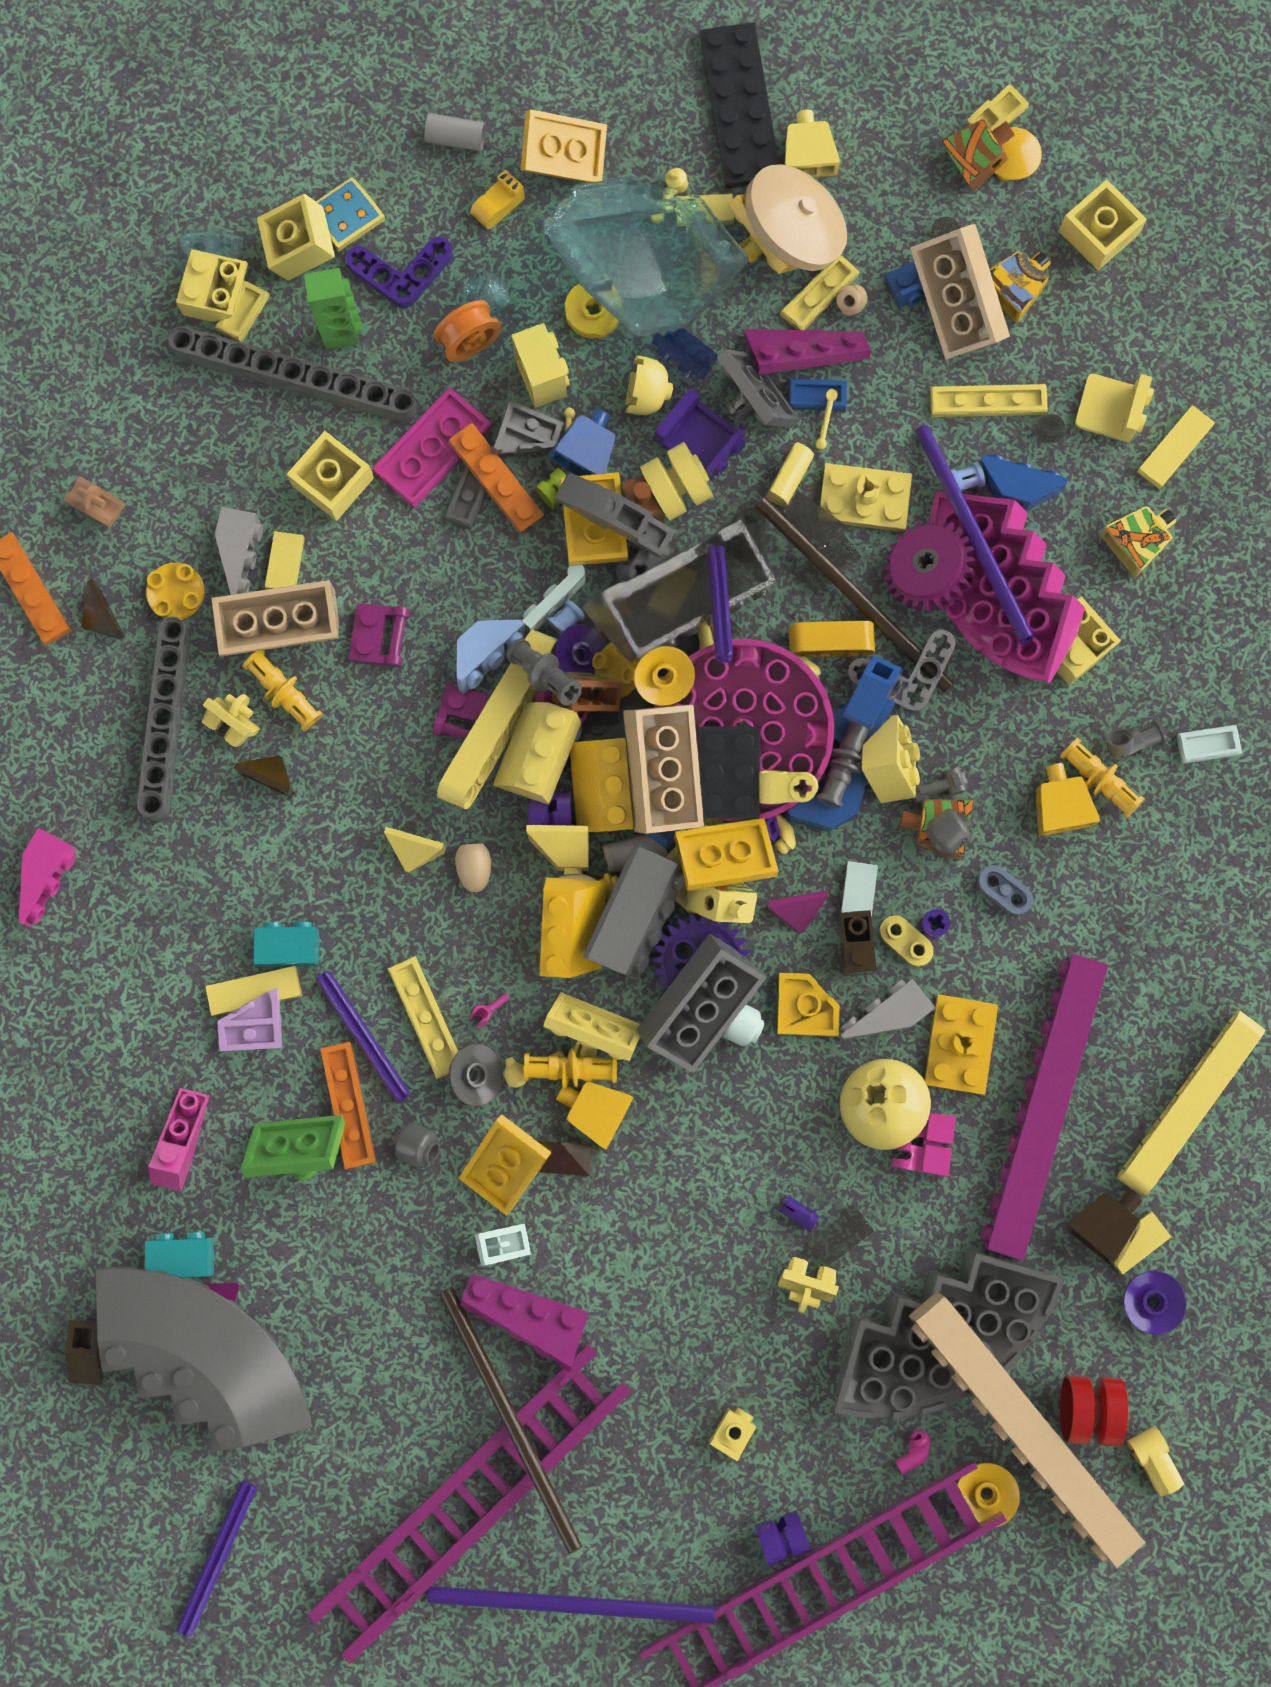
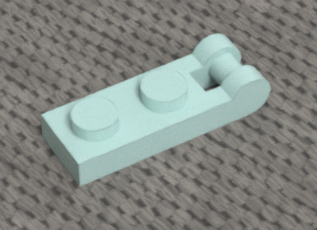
M583 565L569 566L568 576L559 585L553 584L544 594L545 599L537 606L533 604L525 611L522 622H524L525 630L528 633L532 630L537 631L546 623V619L549 616L552 617L564 605V601L570 599L585 584L586 577Z

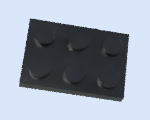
M699 726V775L703 818H760L759 772L761 727Z

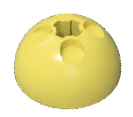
M877 1059L858 1067L846 1080L840 1096L841 1117L847 1130L863 1145L879 1150L895 1149L912 1141L924 1128L931 1108L929 1089L922 1076L911 1066L893 1059Z

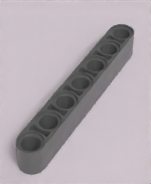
M174 616L163 619L158 628L137 798L139 812L152 822L165 820L170 812L191 642L189 629L181 619ZM181 628V633L178 637L169 638V634L173 629ZM178 657L177 663L174 666H165L168 658ZM174 685L172 694L162 696V691L166 686ZM163 714H171L170 721L167 724H158L159 718ZM166 742L167 749L165 752L155 754L156 746L159 743ZM163 771V779L159 783L152 784L151 778L153 774ZM159 800V809L154 813H148L149 804L152 801Z

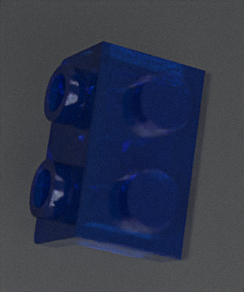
M676 322L670 326L665 335L657 332L651 341L658 347L655 351L658 355L668 362L673 358L680 364L678 370L690 379L694 375L704 379L718 360V354Z

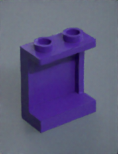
M690 387L657 427L654 441L667 451L685 442L692 456L697 455L711 480L714 475L719 477L728 466L726 460L732 453L737 455L746 443L744 440L746 429L742 426L736 429L699 401L700 394Z

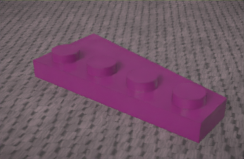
M744 329V339L759 375L870 359L871 348L863 331Z
M472 1273L460 1303L461 1307L492 1326L498 1325L509 1332V1336L518 1342L522 1340L534 1347L536 1353L546 1359L550 1357L560 1363V1367L570 1373L589 1312Z

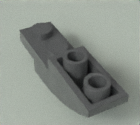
M567 473L554 500L601 528L611 529L658 558L663 555L675 532L672 528L653 518V513L607 488L572 473Z

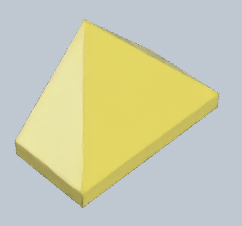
M385 828L384 833L406 872H411L445 853L446 847L444 843L393 828Z

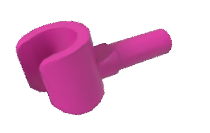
M505 993L487 1006L478 1005L474 1008L469 1019H472L475 1015L483 1018L476 1028L481 1029L487 1024L491 1014L509 1000L508 995Z

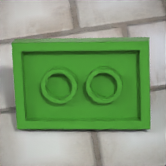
M342 1115L255 1123L241 1167L244 1177L292 1173L295 1179L298 1178L299 1181H304L313 1177L316 1171L332 1170L346 1124Z

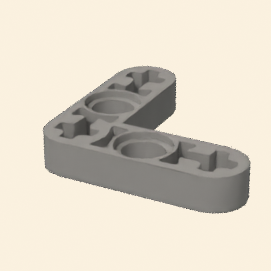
M937 630L929 637L910 678L900 676L897 681V688L889 695V700L894 699L895 703L914 711L921 710L928 704L955 649L956 642L953 634L946 630ZM943 635L948 636L947 642L951 645L949 649L943 648L939 656L945 657L943 663L941 664L935 658L926 657L928 650L934 654L937 649L934 639L936 637L942 638ZM860 658L851 663L848 673L854 683L858 684L860 681L857 679L858 673L854 671L855 667H861L863 663L868 665L870 660ZM930 661L937 666V674L932 679H926L920 673V668L925 662ZM915 677L923 683L931 684L929 691L923 687L920 696L924 698L923 702L911 705V698L907 695L909 691L915 692L919 685L913 683Z

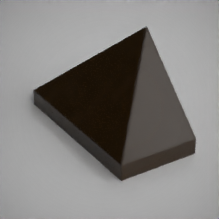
M93 579L87 581L82 628L117 639L124 638L125 635L100 587Z
M281 756L239 762L234 766L238 774L293 798L295 793Z
M537 1141L551 1152L539 1170L540 1173L590 1176L592 1145Z

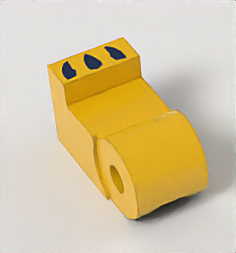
M504 170L497 177L498 181L486 194L479 197L471 208V215L487 229H492L525 199L524 186L507 170Z

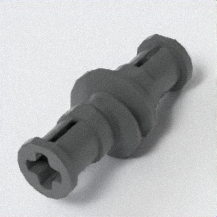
M517 639L511 643L506 653L508 661L522 667L523 671L528 674V682L536 691L553 692L563 705H571L578 700L581 695L582 685L577 680L568 678L558 668L559 660L554 654L547 653L542 655L534 651L525 639Z
M849 719L847 720L849 725L844 738L840 741L839 749H832L830 760H832L831 764L833 765L826 776L827 780L822 793H818L816 797L819 802L837 809L843 805L841 799L851 781V774H862V769L855 764L862 761L860 754L862 753V747L868 731H870V729Z

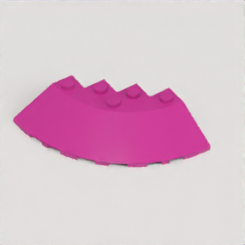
M936 491L930 519L935 526H937L939 520H943L946 525L953 523L957 530L961 528L965 533L946 493ZM963 494L1034 635V639L1029 643L1020 644L976 555L973 558L976 560L977 566L970 567L976 575L967 579L971 585L970 588L963 587L961 592L964 596L961 598L956 595L953 597L954 604L951 605L947 601L943 603L944 608L967 641L989 660L1023 677L1050 684L1078 634L1085 607L1073 595L1060 594L1066 575L1054 563L1042 562L1046 543L1034 531L1023 530L1028 513L1016 500Z

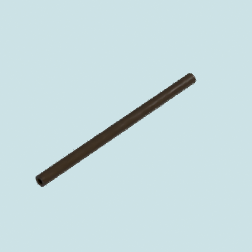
M764 497L755 508L916 665L923 651ZM930 661L923 663L920 668L929 679L934 678L938 671L937 666ZM943 672L937 686L945 692L954 681Z
M450 1287L439 1295L569 1555L583 1546L464 1308L460 1306L461 1302L454 1288Z

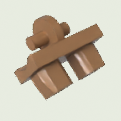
M81 476L77 478L73 489L63 499L65 503L108 528L115 523L126 505L122 500Z

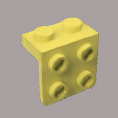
M1090 374L1085 384L1075 426L1082 430L1130 443L1135 433H1141L1146 421V415L1142 414L1144 405L1149 406L1154 389L1149 388L1152 377L1141 374L1136 383L1132 385L1097 374Z

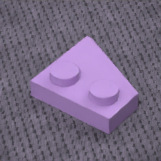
M279 988L268 991L217 1021L219 1051L282 1047Z

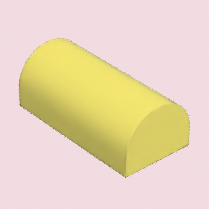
M799 442L793 445L766 495L769 501L781 507L788 506L814 457L813 452Z

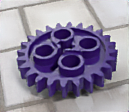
M690 913V922L685 923L679 917L678 923L680 927L676 929L669 924L668 929L671 935H661V939L665 942L664 946L655 945V949L662 953L661 956L653 958V962L661 964V967L654 970V974H663V978L658 982V985L668 984L670 986L682 970H677L675 966L680 963H687L709 934L719 936L723 942L733 947L742 956L750 953L749 949L740 948L746 941L745 937L736 939L735 936L739 929L736 927L729 931L727 929L729 922H723L720 925L717 921H707V918L701 916L700 920L696 921L693 913ZM678 943H689L693 948L692 954L687 958L678 957L675 953V947Z

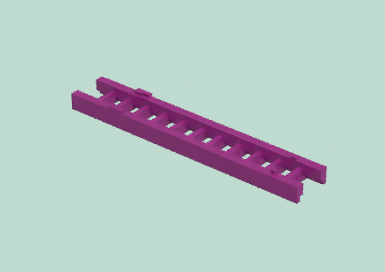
M589 1343L574 1357L570 1373L561 1369L516 1413L522 1426L525 1424L549 1451L540 1460L546 1474L631 1393L629 1386L622 1381L604 1398L580 1370L597 1354ZM569 1380L595 1406L583 1420L557 1393ZM547 1402L573 1429L560 1442L534 1415ZM503 1425L307 1614L316 1625L334 1606L339 1604L343 1609L342 1613L355 1627L358 1626L361 1629L362 1633L341 1654L349 1664L534 1486L505 1426ZM501 1446L526 1473L513 1488L487 1461ZM478 1468L503 1495L489 1511L463 1483ZM455 1490L480 1517L466 1533L460 1529L440 1506ZM431 1513L439 1519L457 1540L442 1556L417 1529ZM408 1535L434 1563L419 1578L414 1575L393 1551ZM384 1558L410 1585L396 1601L389 1596L370 1574ZM360 1581L368 1587L386 1608L372 1624L346 1596Z

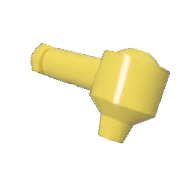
M673 168L666 174L667 188L655 211L650 216L651 222L656 225L664 221V216L676 194L685 192L688 187L686 174L680 168Z
M558 1051L552 1054L557 1055L559 1057H565V1054L562 1051ZM513 1057L506 1059V1068L503 1075L508 1087L519 1088L526 1083L524 1081V1064L517 1063Z

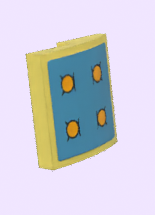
M353 177L316 201L324 209L331 242L338 252L385 221L383 213Z

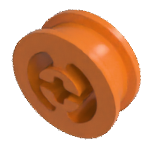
M477 300L460 306L448 314L436 327L434 339L438 344L445 346V356L450 362H461L473 357L488 348L501 333L502 325L498 319L490 316L491 308L486 301Z

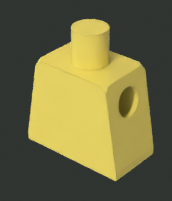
M811 110L799 111L796 114L797 124H790L787 128L784 165L797 168L812 177L837 175L840 160L828 122H814V115Z

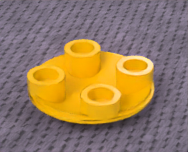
M1010 127L1015 136L1001 145L1008 158L995 172L1001 181L1024 179L1033 174L1040 164L1042 154L1040 144L1030 132L1022 128Z
M168 563L152 571L147 577V602L153 612L164 619L172 616L178 617L181 620L186 619L200 608L204 600L205 588L203 580L198 572L188 564Z
M619 639L609 643L602 652H597L593 657L592 665L596 669V675L623 682L621 698H623L636 687L634 672L638 661L641 659V655L633 643Z

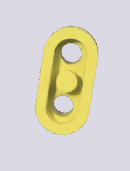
M890 916L880 925L879 935L882 941L909 965L920 967L931 960L933 956L931 942L901 916ZM891 926H898L901 930L900 935H893L890 932ZM914 946H921L924 951L923 955H915L913 952Z

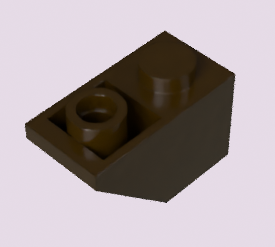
M871 910L840 912V954L843 977L872 975L877 971Z
M78 1318L68 1322L65 1357L69 1383L102 1385L104 1372H102L97 1342V1320Z

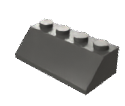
M634 844L583 957L624 975L639 978L640 974L648 966V957L653 946L661 938V929L666 918L674 910V901L679 891L686 884L681 864L664 855Z
M709 934L639 1025L637 1031L648 1048L694 1073L767 977L733 947Z

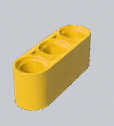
M870 621L794 623L789 625V650L797 657L801 655L804 657H830V654H832V657L860 656V653H862V656H869L875 653L874 623Z

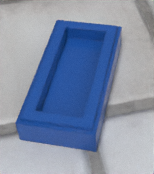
M789 379L788 404L792 409L826 410V393L828 390L834 389L837 391V398L833 401L831 411H846L847 381Z

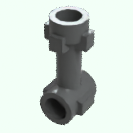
M960 767L943 772L944 779L926 785L920 780L919 785H916L915 798H912L913 802L922 803L923 800L929 799L928 796L947 790L950 796L967 791L966 785L968 782L965 773H961Z

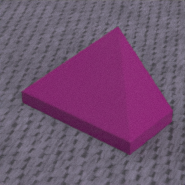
M825 890L767 901L766 909L797 932L804 933L827 899L828 892Z

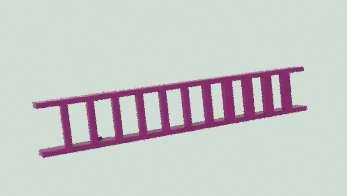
M971 1459L715 1605V1619L725 1613L747 1654L741 1660L727 1667L706 1628L712 1623L699 1622L683 1623L640 1648L639 1654L643 1660L669 1645L691 1687H717L748 1671L752 1666L1007 1520L1001 1511L980 1523L975 1518L955 1482L978 1469ZM942 1488H945L967 1528L966 1531L952 1539L928 1499V1496ZM916 1503L940 1545L924 1555L900 1513ZM888 1519L912 1562L898 1570H895L873 1530L874 1527ZM862 1535L884 1575V1578L866 1587L844 1547V1544ZM834 1550L858 1593L839 1604L815 1562ZM806 1566H809L831 1607L810 1619L788 1579V1576ZM778 1582H781L803 1622L802 1625L782 1635L760 1592ZM753 1597L775 1638L774 1641L756 1651L732 1609ZM695 1629L698 1630L720 1671L700 1683L677 1642L678 1639Z

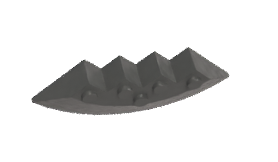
M966 1248L958 1278L929 1270L921 1299L891 1291L883 1321L853 1313L844 1343L833 1412L857 1418L903 1419L904 1417L917 1414H931L946 1409V1406L952 1405L966 1397H972L973 1395L968 1389L963 1392L953 1381L951 1376L955 1373L947 1364L945 1367H942L931 1353L935 1349L928 1340L923 1343L913 1332L911 1327L915 1324L909 1315L938 1291L947 1298L1004 1370L1008 1372L1022 1358L1021 1354L1028 1348L1031 1342L1034 1343L1039 1336V1330L1047 1317H1050L1058 1301L1065 1279Z
M137 1267L96 1269L97 1342L102 1372L134 1368L139 1399L171 1395L176 1425L207 1421L212 1452L243 1448L312 1427L307 1399L293 1373L294 1369L290 1361H287L279 1350L278 1343L271 1334L244 1312L245 1309L231 1299L227 1300L218 1293L208 1289V1286L187 1277L183 1279L173 1276L166 1271L157 1270L155 1272L137 1269Z

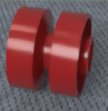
M1066 1374L1060 1391V1428L1063 1441L1070 1444L1087 1445L1094 1432L1098 1445L1121 1447L1126 1438L1129 1419L1127 1391L1123 1379L1098 1377L1093 1390L1089 1376Z

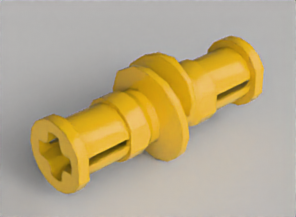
M264 650L256 651L244 662L242 667L245 670L249 669L258 678L260 684L269 690L264 698L267 700L273 698L271 702L273 708L282 705L285 711L290 713L302 725L300 729L303 732L307 731L323 716V713L320 710L316 711L307 702L306 697L293 687L297 680L296 676L286 679L280 669L275 667L264 656Z
M1077 738L1063 751L1060 758L1062 760L1067 759L1079 770V773L1084 778L1088 779L1085 783L1088 790L1096 786L1093 794L1096 796L1103 792L1109 801L1111 800L1124 812L1123 816L1128 818L1144 802L1145 798L1143 796L1138 797L1126 786V783L1121 778L1114 775L1118 767L1117 764L1108 768L1105 767L1096 755L1093 756L1081 745L1082 740Z
M574 1048L570 1049L567 1057H559L557 1055L538 1057L525 1053L524 1081H529V1078L562 1079L563 1088H567L570 1079L573 1080L575 1087H578V1079L583 1081L612 1080V1083H617V1059L593 1058V1056L577 1058Z

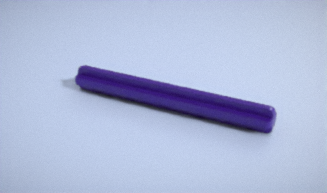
M712 544L708 547L707 557L715 658L719 663H729L732 660L733 649L725 555L722 545L715 546Z
M325 971L316 978L317 983L394 1100L400 1102L410 1095L409 1090L332 973Z
M242 1481L236 1490L177 1625L176 1631L183 1636L190 1637L194 1634L255 1494L256 1486L248 1481Z

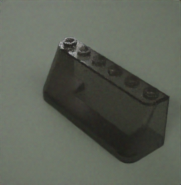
M740 519L719 530L706 541L627 582L624 580L601 592L584 605L583 608L592 622L630 662L636 660L638 663L641 657L648 651L662 646L672 647L678 643L676 637L683 634L685 639L701 630L700 624L704 622L708 626L713 624L707 557L710 545H722L724 548L728 602L731 614L747 605L744 600L751 597L753 601H756L768 594L767 587L775 583L776 580Z

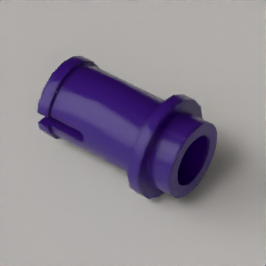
M789 1195L779 1212L801 1225L802 1231L806 1229L811 1232L820 1218L816 1214L817 1210L811 1211Z

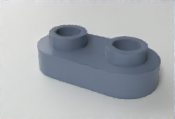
M995 865L988 866L978 875L977 885L979 890L1008 914L1019 916L1031 908L1033 904L1031 891L1003 868ZM988 877H994L997 880L996 887L988 885ZM1012 896L1020 897L1021 904L1019 906L1012 904Z

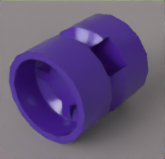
M554 793L549 805L528 798L529 825L572 826L571 793Z
M796 1510L781 1515L777 1523L770 1519L755 1525L768 1566L785 1561L787 1554L796 1557L811 1551Z

